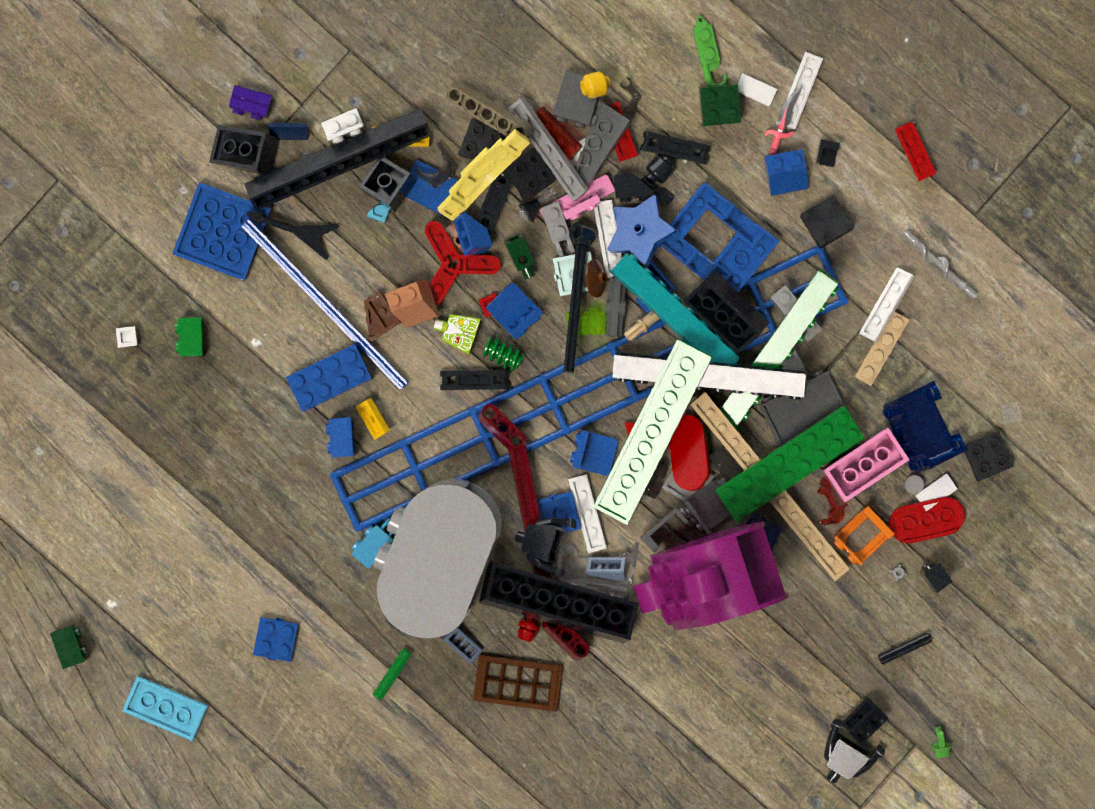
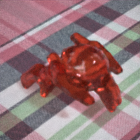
M822 479L819 484L823 485L825 489L820 487L817 493L826 497L831 508L828 518L820 520L819 524L824 526L838 524L843 521L845 517L844 508L848 504L837 505L830 491V482L827 479Z

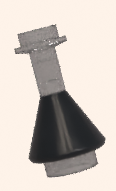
M546 187V193L537 200L518 205L519 209L516 212L525 223L528 221L534 222L540 207L550 198L555 200L557 193L552 187Z

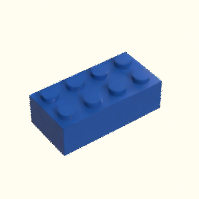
M356 344L286 377L302 412H306L373 379Z

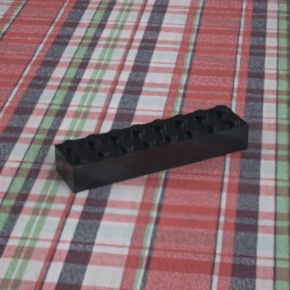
M494 562L487 566L479 600L480 604L620 643H626L631 640L638 607L636 602Z

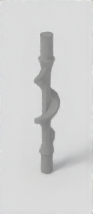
M908 229L905 231L903 236L913 244V247L920 249L924 261L935 263L943 270L944 278L956 283L972 299L978 295L967 282L962 281L949 269V261L945 257L934 256L925 247L921 239H918Z

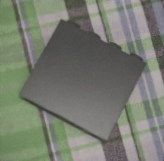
M822 369L812 374L814 378L807 381L806 395L801 397L800 400L790 399L786 395H782L781 398L768 396L761 400L763 404L759 405V408L779 447L842 405L845 406L829 375V371L824 372Z

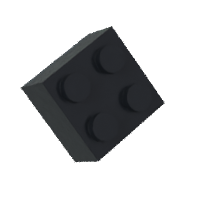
M381 157L376 160L359 188L372 199L396 212L416 183V179L406 170Z

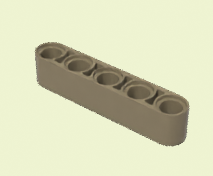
M457 84L447 90L446 98L448 102L508 137L514 129L520 132V128L523 129L524 136L527 138L533 135V127L530 123L466 85ZM455 90L459 92L460 98L455 95ZM471 99L475 101L476 107L472 106ZM487 109L492 112V117L488 115ZM503 119L508 121V126L503 123Z

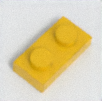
M372 398L365 400L355 407L374 440L390 431Z

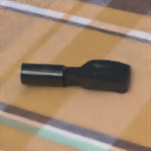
M645 175L641 178V181L655 192L659 201L666 207L674 199L664 189H658Z

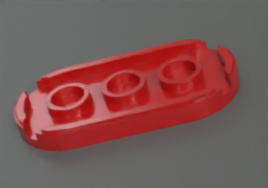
M684 415L669 442L674 481L680 488L687 491H696L701 489L710 477L706 428L698 418Z
M940 497L907 504L893 511L889 518V529L894 533L893 537L906 544L956 533L965 520V511L963 506L952 497ZM937 503L927 511L923 507L924 505Z

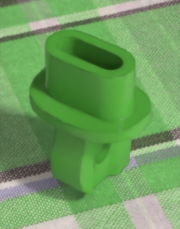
M941 726L935 727L937 742L931 746V749L935 752L936 758L950 756L952 744L944 740Z

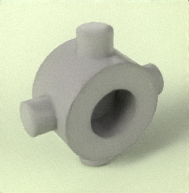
M898 565V567L890 570V573L895 577V581H899V579L907 575L901 568L902 565Z

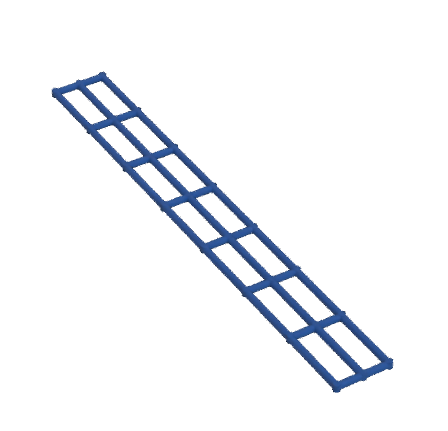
M816 246L752 276L742 289L749 287L757 304L754 308L770 323L767 325L769 332L757 337L739 354L768 341L777 329L768 311L769 308L775 305L770 300L763 301L755 283L817 254L825 271L838 280L824 251V247L819 249ZM809 282L790 291L794 296H797L804 291ZM840 283L837 285L839 290L836 293L839 299L828 304L822 313L818 312L815 318L848 303ZM660 319L651 325L646 333H641L637 338L666 324ZM623 336L575 359L574 368L609 351L614 359V355L618 352L617 348L631 341H628ZM674 345L652 355L666 357L670 355ZM563 364L331 472L330 478L354 530L359 532L391 517L394 510H398L399 506L406 508L412 499L362 522H359L351 504L413 474L421 491H423L428 486L421 473L422 470L482 442L492 461L455 479L468 481L509 462V453L500 458L498 457L490 438L495 436L490 431H486L484 425L478 419V412L487 404H498L541 384L549 403L511 420V422L518 426L553 410L561 429L527 444L526 450L528 453L648 397L654 386L637 393L632 380L629 379V382L624 383L630 397L568 425L559 406L611 383L618 378H612V373L556 399L547 380L564 373ZM472 417L480 434L479 436L417 464L410 450V444L465 418ZM504 425L498 426V429L501 432L506 431ZM402 448L410 468L347 496L339 477Z

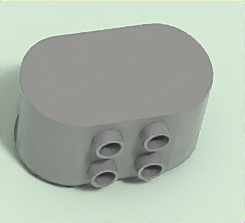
M442 480L428 486L417 494L406 508L399 506L398 510H394L387 531L396 535L392 544L385 542L384 546L381 545L373 568L381 570L377 582V598L380 608L387 620L400 631L419 638L444 636L455 630L470 612L502 530V517L499 507L484 489L465 480Z

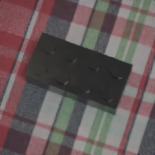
M715 269L683 300L737 354L755 340L770 323Z

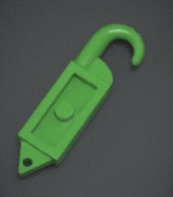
M698 15L695 28L692 30L704 79L708 86L718 85L714 83L711 72L720 65L712 25L708 24L701 15ZM724 74V79L719 84H727V74Z

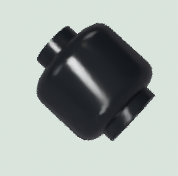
M664 155L662 157L655 156L646 166V171L648 172L646 176L654 184L656 182L663 184L674 173V164Z

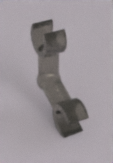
M627 77V80L630 82L629 86L625 87L621 82L620 86L630 93L632 99L629 105L623 108V114L626 109L630 108L633 110L632 118L642 96L632 85V80Z

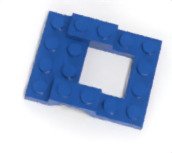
M703 182L671 222L670 226L677 233L663 241L661 247L702 280L715 269L739 292L779 243V240L750 220L736 206L707 183ZM706 210H709L736 233L714 262L684 239Z

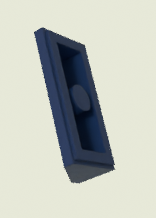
M306 123L268 124L269 135L278 138L277 140H308V125Z

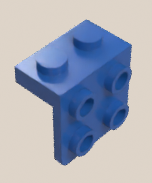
M510 283L486 307L487 311L515 340L518 337H522L532 324L539 321L543 314L515 283Z
M581 430V434L577 433L574 444L578 445L576 452L572 451L570 463H573L572 467L608 476L611 472L618 444L617 439Z

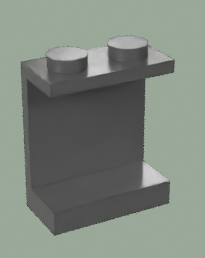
M565 70L553 117H556L555 120L558 122H574V126L585 129V126H590L597 98L590 99L587 95H583L580 82L583 80L584 75Z
M720 475L683 502L686 507L684 511L688 517H693L697 522L694 524L701 534L704 532L708 536L711 534L709 530L730 516V513L715 491L716 488L726 482L724 477Z
M673 507L640 537L654 553L660 547L653 541L650 535L670 517L676 514L684 524L688 523L686 519L688 515L682 508L677 509Z

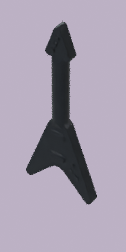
M262 212L246 213L257 224L261 222L294 233L296 237L325 260L328 259V256L320 242V237L339 227L337 224L294 226L267 217Z

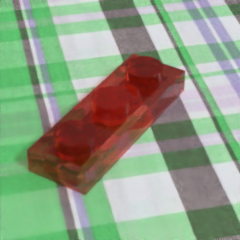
M544 106L539 108L536 112L537 116L569 161L573 160L583 146Z

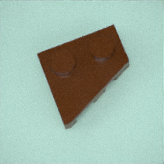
M378 291L364 301L366 324L368 325L369 332L368 341L370 343L401 323L391 312L382 291Z

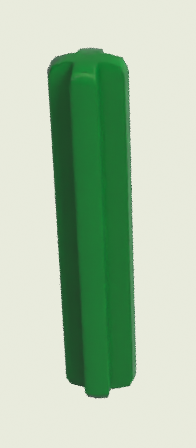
M404 648L401 650L373 692L375 698L379 700L384 698L412 654Z

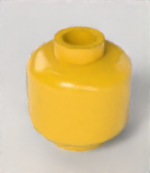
M600 71L586 74L580 82L581 91L584 96L587 95L590 99L604 96L608 92V87H610V80L608 76H604Z

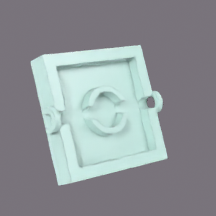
M590 251L586 252L582 292L588 291L585 272L589 261L592 260ZM575 254L553 259L555 268L554 278L558 284L560 297L571 295Z

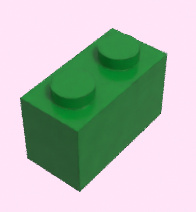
M178 318V322H175V333L179 334V342H176V353H179V357L204 356L203 318Z

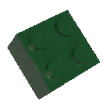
M737 83L698 87L703 127L742 123Z

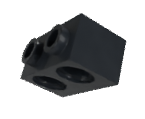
M867 697L841 725L862 745L889 718Z

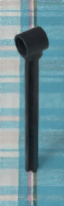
M580 223L573 224L569 230V238L573 241V246H576L563 370L565 373H574L586 247H590L596 237V231L593 227Z

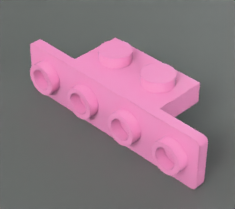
M604 174L593 180L590 186L587 185L589 191L577 201L573 202L568 194L553 201L559 202L566 220L578 218L581 216L580 212L586 209L587 211L598 207L597 203L601 202V198L615 191L608 175Z

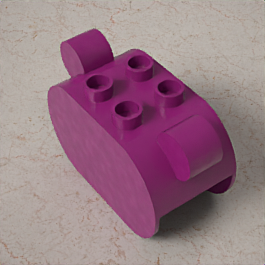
M762 521L715 532L709 536L706 535L650 555L652 565L648 568L650 580L633 586L641 613L644 614L661 609L665 622L668 625H673L674 630L723 622L789 598L788 593L784 591L763 527L765 522Z

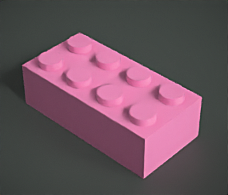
M885 428L822 471L841 500L847 502L909 461V458L889 428Z

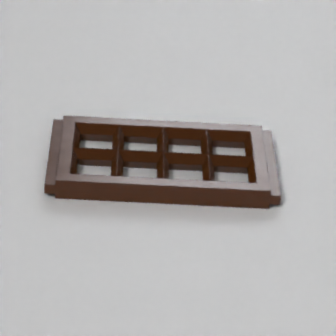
M479 655L473 701L557 712L563 666ZM489 663L501 664L499 679L487 677ZM506 665L518 667L516 681L504 679ZM522 667L534 669L533 683L520 682ZM539 670L551 671L549 685L537 684ZM486 681L499 682L497 697L485 695ZM503 683L515 685L514 699L501 697ZM520 685L532 687L530 701L518 700ZM536 688L549 689L547 703L535 702Z

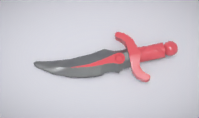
M801 89L795 91L785 101L779 112V119L775 123V130H767L764 134L765 136L768 134L775 135L771 145L772 149L769 151L770 155L777 154L782 138H788L794 133L793 131L789 133L784 132L790 124L792 110Z

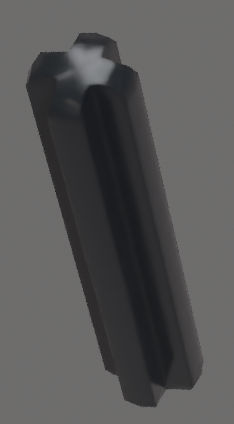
M924 633L878 655V659L884 665L931 643L932 638L929 633Z

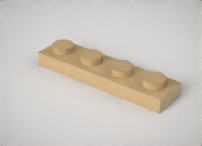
M894 312L878 342L872 344L856 372L855 378L872 386L909 319Z

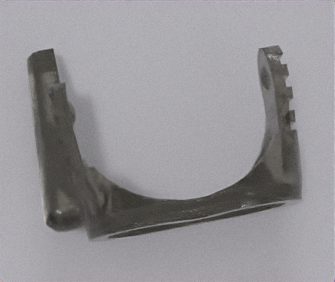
M438 142L436 146L441 151V156L446 165L435 173H424L420 169L416 170L418 176L434 188L453 178L458 168V165L441 142Z

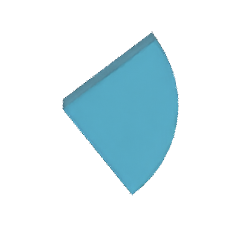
M382 204L377 205L369 211L367 217L385 223L390 209Z

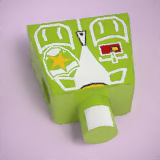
M450 314L447 322L437 318L433 329L443 332L442 341L470 355L481 319Z

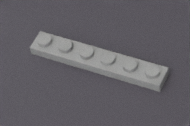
M525 97L519 98L508 110L532 125L533 135L529 140L573 202L577 201L589 191V188Z

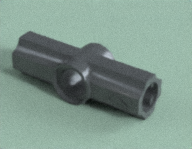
M610 278L609 293L606 300L605 316H607L605 336L622 337L623 317H625L626 300L624 299L626 287L616 278Z

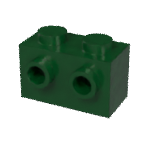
M75 624L50 633L63 669L87 661L89 654L86 646L81 644L80 638H82L79 627H75Z

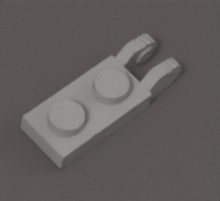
M556 201L540 207L552 243L555 244L559 257L564 256L559 244L563 240H566L570 253L575 252L559 202Z

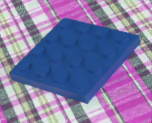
M199 182L172 254L245 281L258 243L241 225L247 219H251L246 215L247 212H262L263 215L269 217L272 209L264 207L256 211L251 201ZM251 219V221L263 232L266 224L261 222L257 224L255 221Z

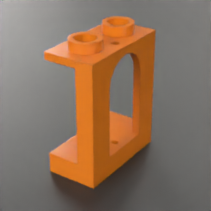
M865 506L833 538L836 540L834 544L841 551L844 549L849 554L847 558L854 565L858 563L861 566L894 533L869 506ZM868 518L880 532L863 549L858 552H852L846 546V539Z

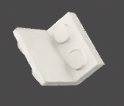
M357 108L321 123L330 145L338 144L345 141L346 138L354 137L366 130Z

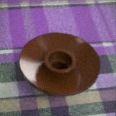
M592 259L586 267L585 281L590 295L598 298L605 291L608 277L602 263L598 259Z

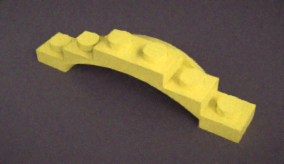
M514 129L505 140L500 138L490 149L485 147L460 173L461 178L449 190L450 195L437 207L438 211L453 221L521 155L522 151L530 144L529 138Z

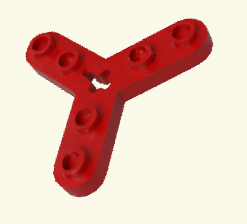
M431 221L426 224L425 235L441 262L439 269L429 284L436 306L442 302L458 274H495L499 271L501 263L496 256H464V254H458L441 223ZM447 255H450L453 261H458L456 269L448 268L449 259Z

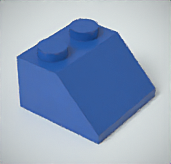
M803 149L765 156L763 158L770 196L808 189L807 168Z
M353 418L329 419V423H326V434L330 435V442H327L328 454H331L332 458L356 456Z

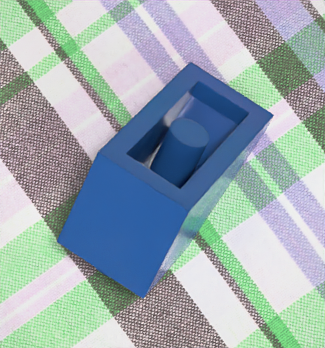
M461 213L453 221L464 256L484 254L492 247V240L487 228L467 213Z

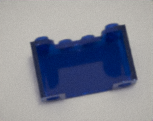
M935 381L929 382L883 406V415L888 419L893 435L896 436L899 445L909 458L908 467L916 473L932 469L967 451L960 433L950 435L934 402L942 398Z

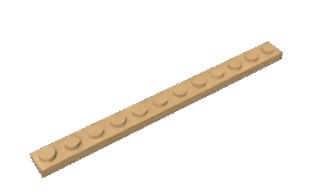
M703 392L690 403V406L743 470L760 460L706 392ZM786 490L769 501L834 581L849 570V567Z

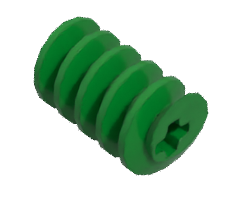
M491 335L483 350V357L486 358L490 355L489 361L491 362L497 358V365L504 362L503 368L506 369L510 365V372H513L519 367L525 352L520 356V349L512 352V345L506 349L505 341L499 345V338L492 341L493 335Z

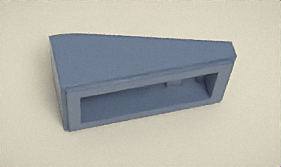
M589 557L586 574L626 581L629 564L626 557Z
M458 627L452 632L441 636L442 640L470 664L483 651L480 646ZM455 631H457L455 636L451 640H449V638L455 633ZM462 636L463 639L455 646L454 643ZM468 641L469 644L461 651L462 646ZM473 646L475 647L469 656L465 655Z

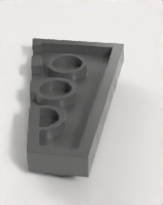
M600 100L597 105L596 114L591 122L589 134L585 138L584 148L580 152L575 166L579 176L589 186L632 122Z

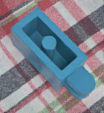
M390 518L381 527L378 525L373 527L371 525L364 533L366 535L362 542L358 540L351 548L354 550L351 555L368 569L373 565L381 545L384 546L385 542L391 544L394 540L391 537L393 533L390 532L388 534L383 530L386 525H389Z

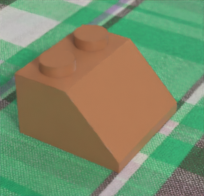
M428 280L417 281L385 293L391 312L406 328L440 316Z

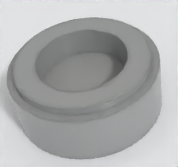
M911 475L906 478L904 487L908 493L918 494L923 490L924 482L921 477Z

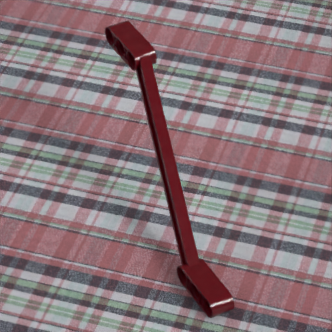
M487 404L480 410L478 419L508 449L524 532H526L527 525H534L537 520H540L525 445L526 437L496 406ZM484 411L491 412L492 418H487ZM498 425H504L506 432H501L498 429ZM512 438L518 439L520 445H514L512 443ZM531 563L533 574L552 579L551 572L547 573ZM542 621V629L572 659L581 660L589 654V645L575 630L559 625L552 628L548 622ZM563 632L569 635V641L562 639ZM576 646H580L583 649L582 655L576 653Z

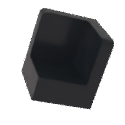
M820 140L815 164L833 167L840 143Z

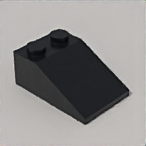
M218 125L209 163L256 174H268L278 138L263 132Z

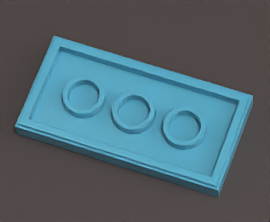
M137 676L122 711L193 741L208 705L141 676Z

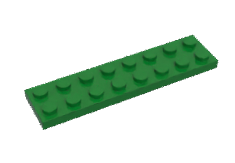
M842 405L716 488L715 491L733 520L738 522L864 439V436L845 406Z

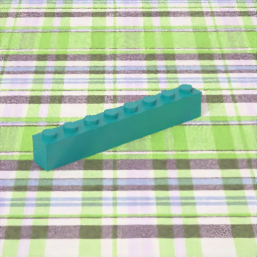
M625 254L609 271L683 341L712 355V362L735 364L740 359L730 346L728 347L723 343L724 340L718 334H713L709 330L710 327L702 319L699 321L695 317L696 313L689 306L685 308L680 303L682 300L675 293L671 295L666 290L668 287L661 280L657 282L652 277L654 274L647 267L643 269L638 264L640 261L633 254L630 256Z

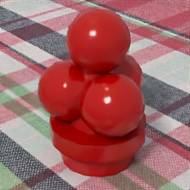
M527 617V619L520 620L517 638L532 643L536 633L539 631V625L535 623L538 619Z

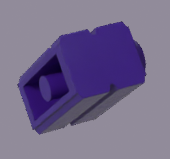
M234 85L229 108L233 110L232 113L243 116L244 113L251 114L250 118L262 121V118H268L273 96Z

